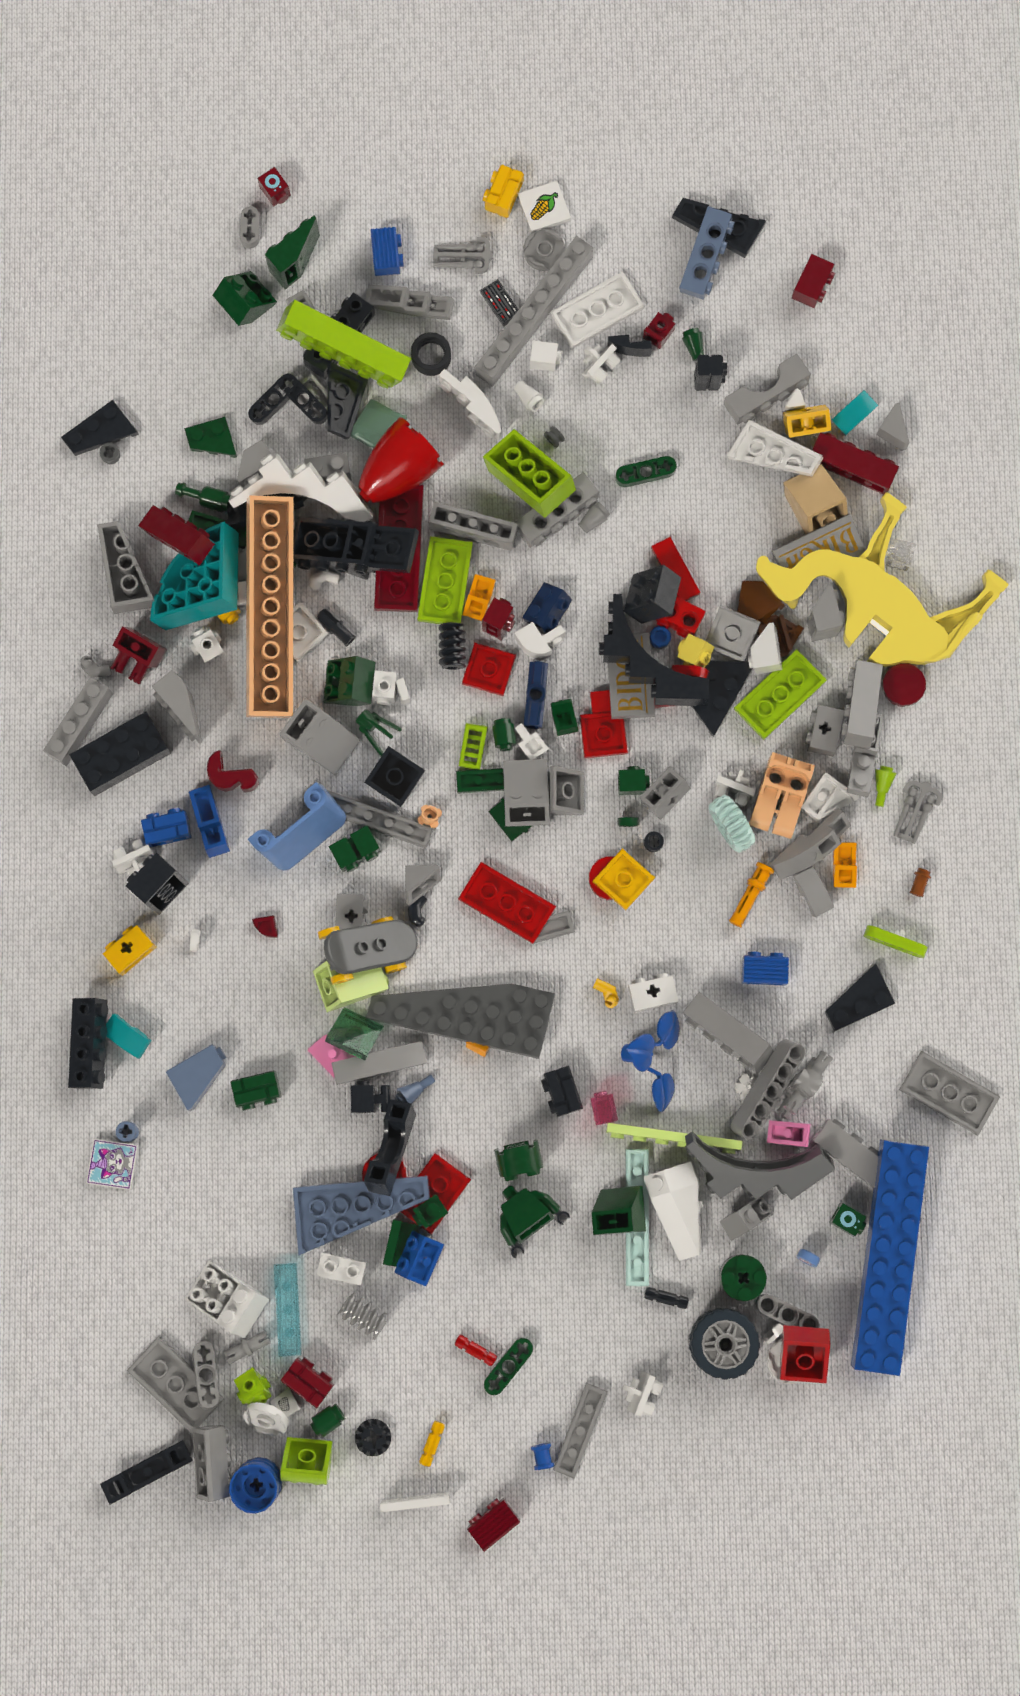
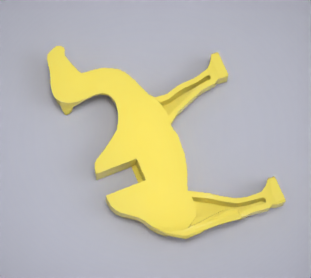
M888 492L880 499L884 509L882 522L874 532L866 551L860 557H852L828 549L816 550L803 557L792 569L774 564L766 556L758 558L756 564L758 575L765 581L772 593L791 609L796 608L799 598L815 578L825 576L831 579L838 586L845 601V626L843 634L845 644L850 648L870 623L886 635V637L867 662L883 664V667L900 663L925 665L950 658L965 636L980 622L986 610L1009 585L994 572L987 570L982 575L983 591L975 600L959 608L929 617L912 591L895 576L885 572L884 559L892 530L899 521L900 515L907 508Z

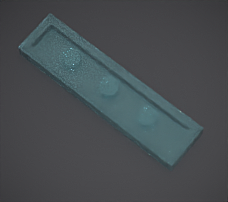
M297 1263L274 1264L279 1357L302 1355Z

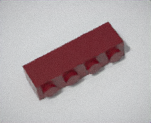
M820 432L812 451L822 455L823 460L820 464L826 470L883 495L889 491L899 469V466L895 465L894 461L886 458L881 459L872 451L858 449L853 443L848 441L842 442L830 433L824 434Z
M152 505L138 525L151 537L198 565L203 562L215 545L208 539L210 535L201 528L198 529L189 521L185 523L183 518L177 514L173 515L165 507L160 509Z

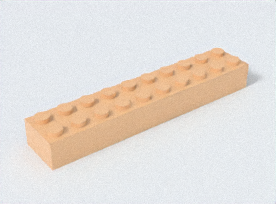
M250 495L247 498L246 717L290 718L293 716V497Z

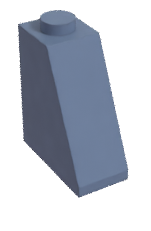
M212 1044L166 1071L188 1111L196 1108L226 1066L224 1062L226 1056L221 1047L216 1048Z

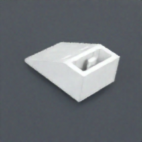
M210 1260L185 1298L187 1302L230 1333L242 1338L247 1336L269 1300L256 1289Z

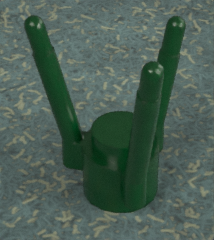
M365 709L356 720V723L360 725L358 730L366 736L381 757L383 751L369 734L368 730L372 732L376 728L392 739L393 735L380 726L379 722L399 732L402 731V728L380 717L375 712L371 713L368 709Z

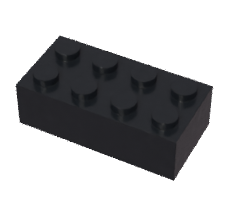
M144 712L69 755L89 791L94 796H97L170 755L171 752L149 714Z
M156 852L154 855H149L142 864L144 866L138 872L134 871L128 877V883L125 886L145 905L160 915L189 883Z

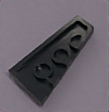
M682 198L672 214V219L699 233L709 205ZM718 209L732 214V221L735 222L731 235L727 234L725 242H728L726 248L745 258L767 220H756L749 218L745 214L738 215L728 212L727 209ZM712 230L709 233L712 238H717L721 234L719 230Z

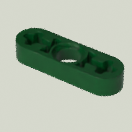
M663 456L624 465L617 469L615 480L621 487H630L669 478L674 475L677 464L674 458ZM664 463H667L668 466H671L670 471H666L665 468H662ZM655 464H657V469H658V468H662V469H659V470H658V474H655V473H656ZM642 467H649L652 470V474L644 477L640 474V469ZM633 469H636L638 479H635V475H632L634 473ZM623 472H626V475H632L629 476L628 481L620 478Z
M517 1339L486 1377L484 1389L488 1394H500L531 1356L533 1345L529 1339ZM526 1342L529 1352L527 1354L521 1353L518 1358L522 1359L519 1364L516 1358L509 1354L513 1351L515 1355L519 1350L517 1344L523 1345ZM505 1360H512L515 1363V1370L513 1372L506 1373L503 1371L502 1363ZM498 1369L508 1379L504 1381L502 1378L499 1381L498 1385L500 1388L498 1390L495 1388L490 1390V1383L488 1381L490 1379L494 1381L499 1376L495 1374V1371Z

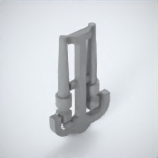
M477 237V245H474V243L434 245L433 266L475 268V274H483L488 271L489 263L493 259L490 242L485 237ZM438 249L461 250V252H438ZM438 258H461V262H438ZM465 258H483L485 266L483 261L473 262L472 260H467L465 262Z
M909 781L904 786L902 792L908 793L909 796H906L904 801L905 805L894 836L913 844L916 843L928 813L931 812L932 803L939 806L942 800L940 791L932 788L929 782ZM912 785L918 787L921 791L915 808L910 806L913 805L914 796L917 795L918 790L914 787L909 789ZM928 792L935 794L937 796V800H935L936 797L934 795H928L926 798L927 803H924V806L922 808L923 812L920 811L919 809L925 794ZM908 811H910L912 816L904 834L899 833ZM920 815L921 817L912 838L909 836L916 816Z

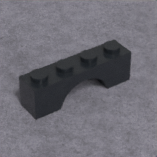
M390 1099L384 1117L382 1144L376 1158L370 1160L364 1178V1183L369 1192L386 1196L391 1195L416 1117L412 1103Z

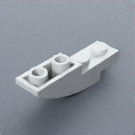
M444 369L439 374L441 388L447 393L452 392L456 396L457 401L463 406L468 405L466 407V415L473 425L478 424L489 438L492 439L494 437L499 441L501 439L500 424L493 407L484 393L467 376L460 382Z

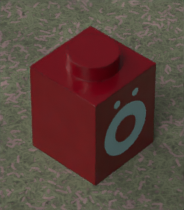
M275 167L257 178L260 189L273 207L284 203L291 196L288 184Z

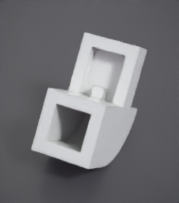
M533 622L514 633V638L523 652L536 659L551 656L550 646H558L564 641L563 638L565 637V631L561 625L542 636Z

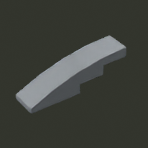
M368 284L365 301L376 309L443 320L451 319L454 305L452 297L432 296L430 292L410 291L407 287Z
M420 1041L332 1062L331 1064L336 1085L423 1065L427 1063L423 1043Z

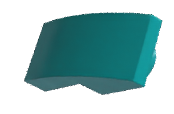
M863 390L831 420L846 436L879 405Z
M112 1014L106 1023L107 1037L123 1050L140 1059L152 1040L138 1028L131 1027L118 1014Z

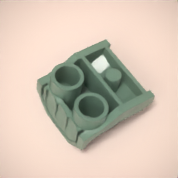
M371 399L354 424L350 436L366 446L374 448L386 430L399 417L407 420V415L395 412Z

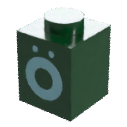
M839 1203L829 1221L830 1224L856 1237L857 1233L861 1235L867 1224L864 1222L866 1216L844 1203Z

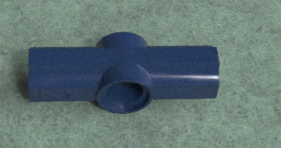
M541 661L529 663L524 727L529 729H542L548 663ZM533 691H539L542 697L535 700L530 697V694Z

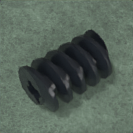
M448 622L439 625V631L441 632L439 634V639L441 640L439 642V648H441L439 656L442 657L439 659V665L443 669L457 670L466 668L465 664L460 663L461 660L466 659V656L460 655V652L466 651L465 647L460 646V644L466 642V639L460 638V635L466 634L465 630L460 629V627L464 626L462 623Z

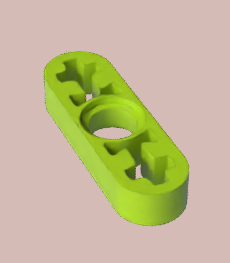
M867 925L863 935L869 940L918 958H924L928 949L927 946L871 925Z

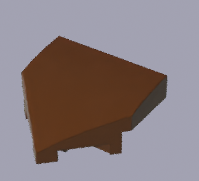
M742 581L738 613L766 624L768 618L773 613L785 607L784 603L772 593L764 581Z
M782 614L779 616L772 615L768 618L766 624L762 621L760 622L757 636H760L769 623H774L777 628L780 656L784 658L792 650L804 628L785 619Z

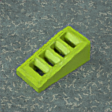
M466 723L458 766L480 770L488 726ZM469 730L482 732V735H471ZM467 740H478L480 745L467 743ZM466 748L478 749L479 752L478 754L466 752ZM464 757L477 758V762L466 761Z

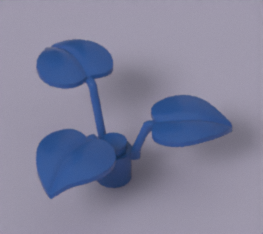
M674 1010L664 1013L659 1019L657 1036L660 1040L658 1042H654L650 1034H643L631 1043L625 1044L621 1050V1058L624 1062L633 1063L638 1071L644 1072L647 1070L657 1076V1079L652 1084V1096L659 1112H663L672 1100L675 1088L674 1080L669 1073L662 1075L651 1068L650 1065L652 1063L654 1047L663 1044L664 1048L669 1050L673 1048L678 1040L680 1026Z

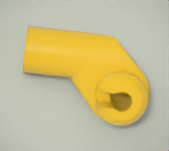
M597 978L593 988L603 993L606 1007L614 1008L619 1002L615 986Z

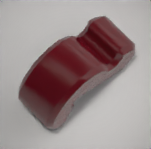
M221 750L213 752L207 762L208 777L218 790L225 792L233 791L241 785L242 791L246 793L252 792L258 787L259 778L252 769L224 771L223 753Z

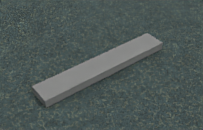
M327 790L344 810L346 821L362 827L368 826L371 830L427 849L434 828L425 824L421 825L417 821Z

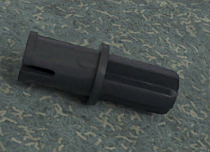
M327 609L319 612L317 617L330 630V634H334L346 647L354 641L356 636L343 625L342 620H337Z

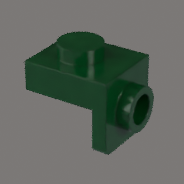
M572 699L552 702L550 704L557 736L579 732Z

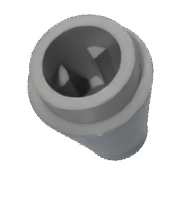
M598 502L590 507L578 525L587 534L608 520L607 517L610 513Z

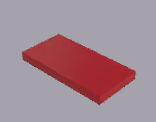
M480 862L458 898L459 901L533 945L556 909V906L483 862Z

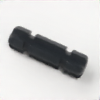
M647 1287L644 1294L645 1299L656 1300V1302L671 1306L677 1305L678 1308L686 1309L689 1302L688 1297L677 1296V1294L662 1290L656 1291L655 1288Z

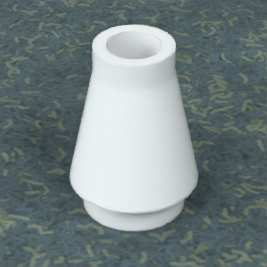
M524 381L518 382L514 387V391L518 394L527 410L535 412L544 404L543 395L528 386Z

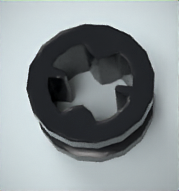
M649 832L645 836L644 847L649 852L661 850L664 844L663 836L659 832ZM652 837L654 839V837H657L659 839L657 842L659 846H649L650 840L648 838Z

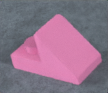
M769 1120L767 1143L808 1147L811 1124Z

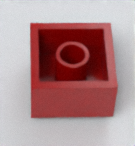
M783 1325L779 1364L780 1380L827 1384L831 1344L829 1329Z

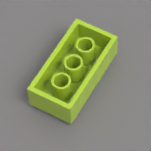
M515 429L483 456L488 471L544 518L576 491L572 475Z

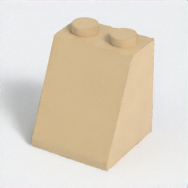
M822 464L818 466L812 477L800 474L783 482L785 497L805 534L848 515L846 497Z

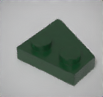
M226 417L184 428L191 451H205L214 455L224 454L230 455L232 458L237 457Z

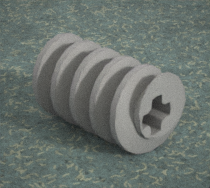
M354 1292L346 1299L337 1315L344 1312L343 1320L351 1317L350 1325L359 1322L357 1329L361 1330L366 1327L365 1335L374 1332L373 1340H375L387 1322L385 1321L387 1313L384 1312L378 1316V1307L370 1311L371 1303L369 1302L363 1306V1297L355 1301L356 1293Z

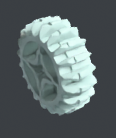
M729 796L717 797L709 804V813L714 824L734 851L740 853L755 843V835L746 817Z

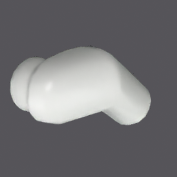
M318 571L310 576L309 586L317 590L321 587V583L325 581L338 584L341 574L332 571Z

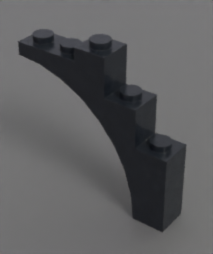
M613 594V601L608 602V614H612V622H608V635H604L603 642H599V655H603V663H625V676H629V684H655L651 685V698H655V705L707 706L709 701V678L692 677L676 672L650 656L635 639L628 626L623 610L622 594Z

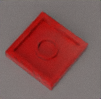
M474 642L462 685L504 697L516 654Z
M611 712L580 715L584 759L628 754L624 719H611Z

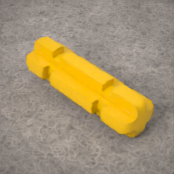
M439 1421L433 1422L432 1432L429 1433L423 1449L424 1454L421 1455L419 1463L426 1467H430L432 1464V1456L435 1455L441 1439L440 1434L443 1433L445 1424Z

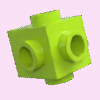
M253 1367L234 1379L239 1390L236 1394L243 1405L256 1402L266 1403L267 1399L272 1397L268 1390L271 1387L269 1381L264 1375L261 1376Z

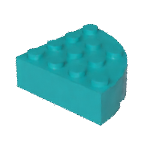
M225 522L205 530L210 535L208 539L215 545L200 565L178 553L164 572L160 580L161 588L158 595L155 594L154 596L155 601L152 602L150 621L165 631L237 610L239 533Z

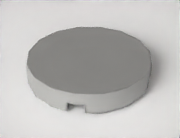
M550 229L532 232L526 238L523 246L524 258L532 268L540 271H549L565 251L562 237Z

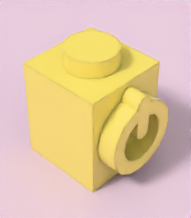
M688 634L687 638H684L678 646L677 657L684 661L683 665L705 668L711 660V654L715 647L698 637Z

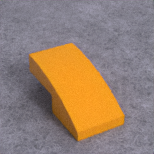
M475 574L466 600L463 616L482 621L491 600L496 583L495 579Z
M841 842L833 851L834 887L856 888L857 843Z

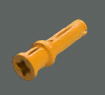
M760 862L756 863L757 868L754 874L747 880L748 887L732 917L729 919L730 923L740 928L757 896L766 889L765 884L768 878L775 872L772 868Z

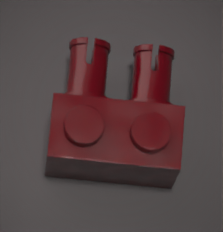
M122 626L112 645L119 652L110 668L123 674L130 658L136 659L137 663L128 679L141 684L147 670L152 667H158L167 649L133 628Z

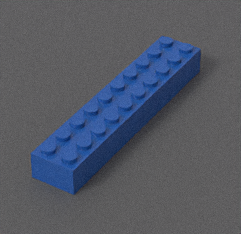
M880 1139L851 1366L854 1370L900 1376L929 1154V1147L924 1145Z

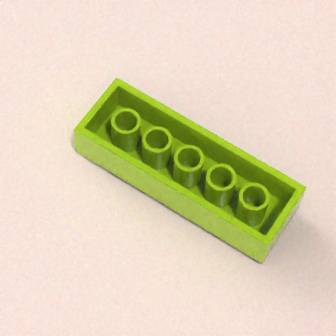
M295 299L285 308L276 331L281 333V337L290 341L294 339L300 342L301 347L307 350L314 349L320 352L319 355L328 360L332 358L338 361V365L345 369L352 368L358 371L357 374L366 379L372 378L377 381L379 386L387 389L402 382L411 360L410 357Z

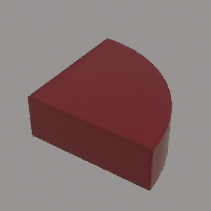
M274 915L252 919L255 928L262 935L269 938H278Z

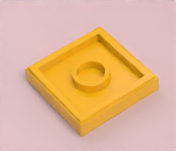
M622 848L593 882L626 911L655 877Z

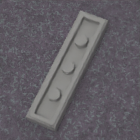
M586 1382L553 1468L554 1471L575 1479L608 1391Z

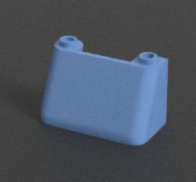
M317 782L308 788L304 794V802L310 811L280 836L275 837L270 831L263 829L255 832L248 838L253 847L280 870L285 871L294 867L340 829L346 821L344 810L325 787Z

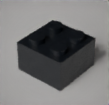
M665 565L633 574L624 612L641 624L672 615L681 577Z
M388 746L364 783L402 807L425 773V770Z

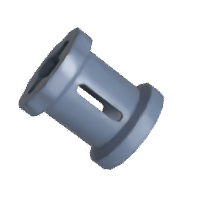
M123 1121L116 1127V1136L121 1141L132 1142L138 1138L139 1128L135 1123ZM129 1128L132 1130V1134L126 1136V1134H123V1129Z

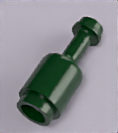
M178 482L175 489V495L181 498L186 495L199 499L200 506L221 513L228 511L231 495L227 491L205 486L200 491L186 487L184 482Z

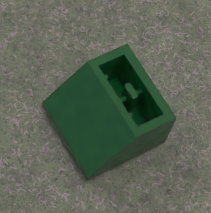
M251 271L224 277L212 295L238 326L254 322L277 303L271 292L263 286L258 277Z
M358 656L328 660L323 703L348 706L370 705L372 703L376 662Z
M643 1186L601 1189L592 1210L593 1235L646 1232Z

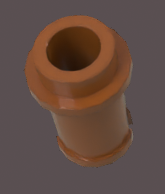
M918 868L917 872H914L916 876L909 893L923 897L928 879H931V872Z

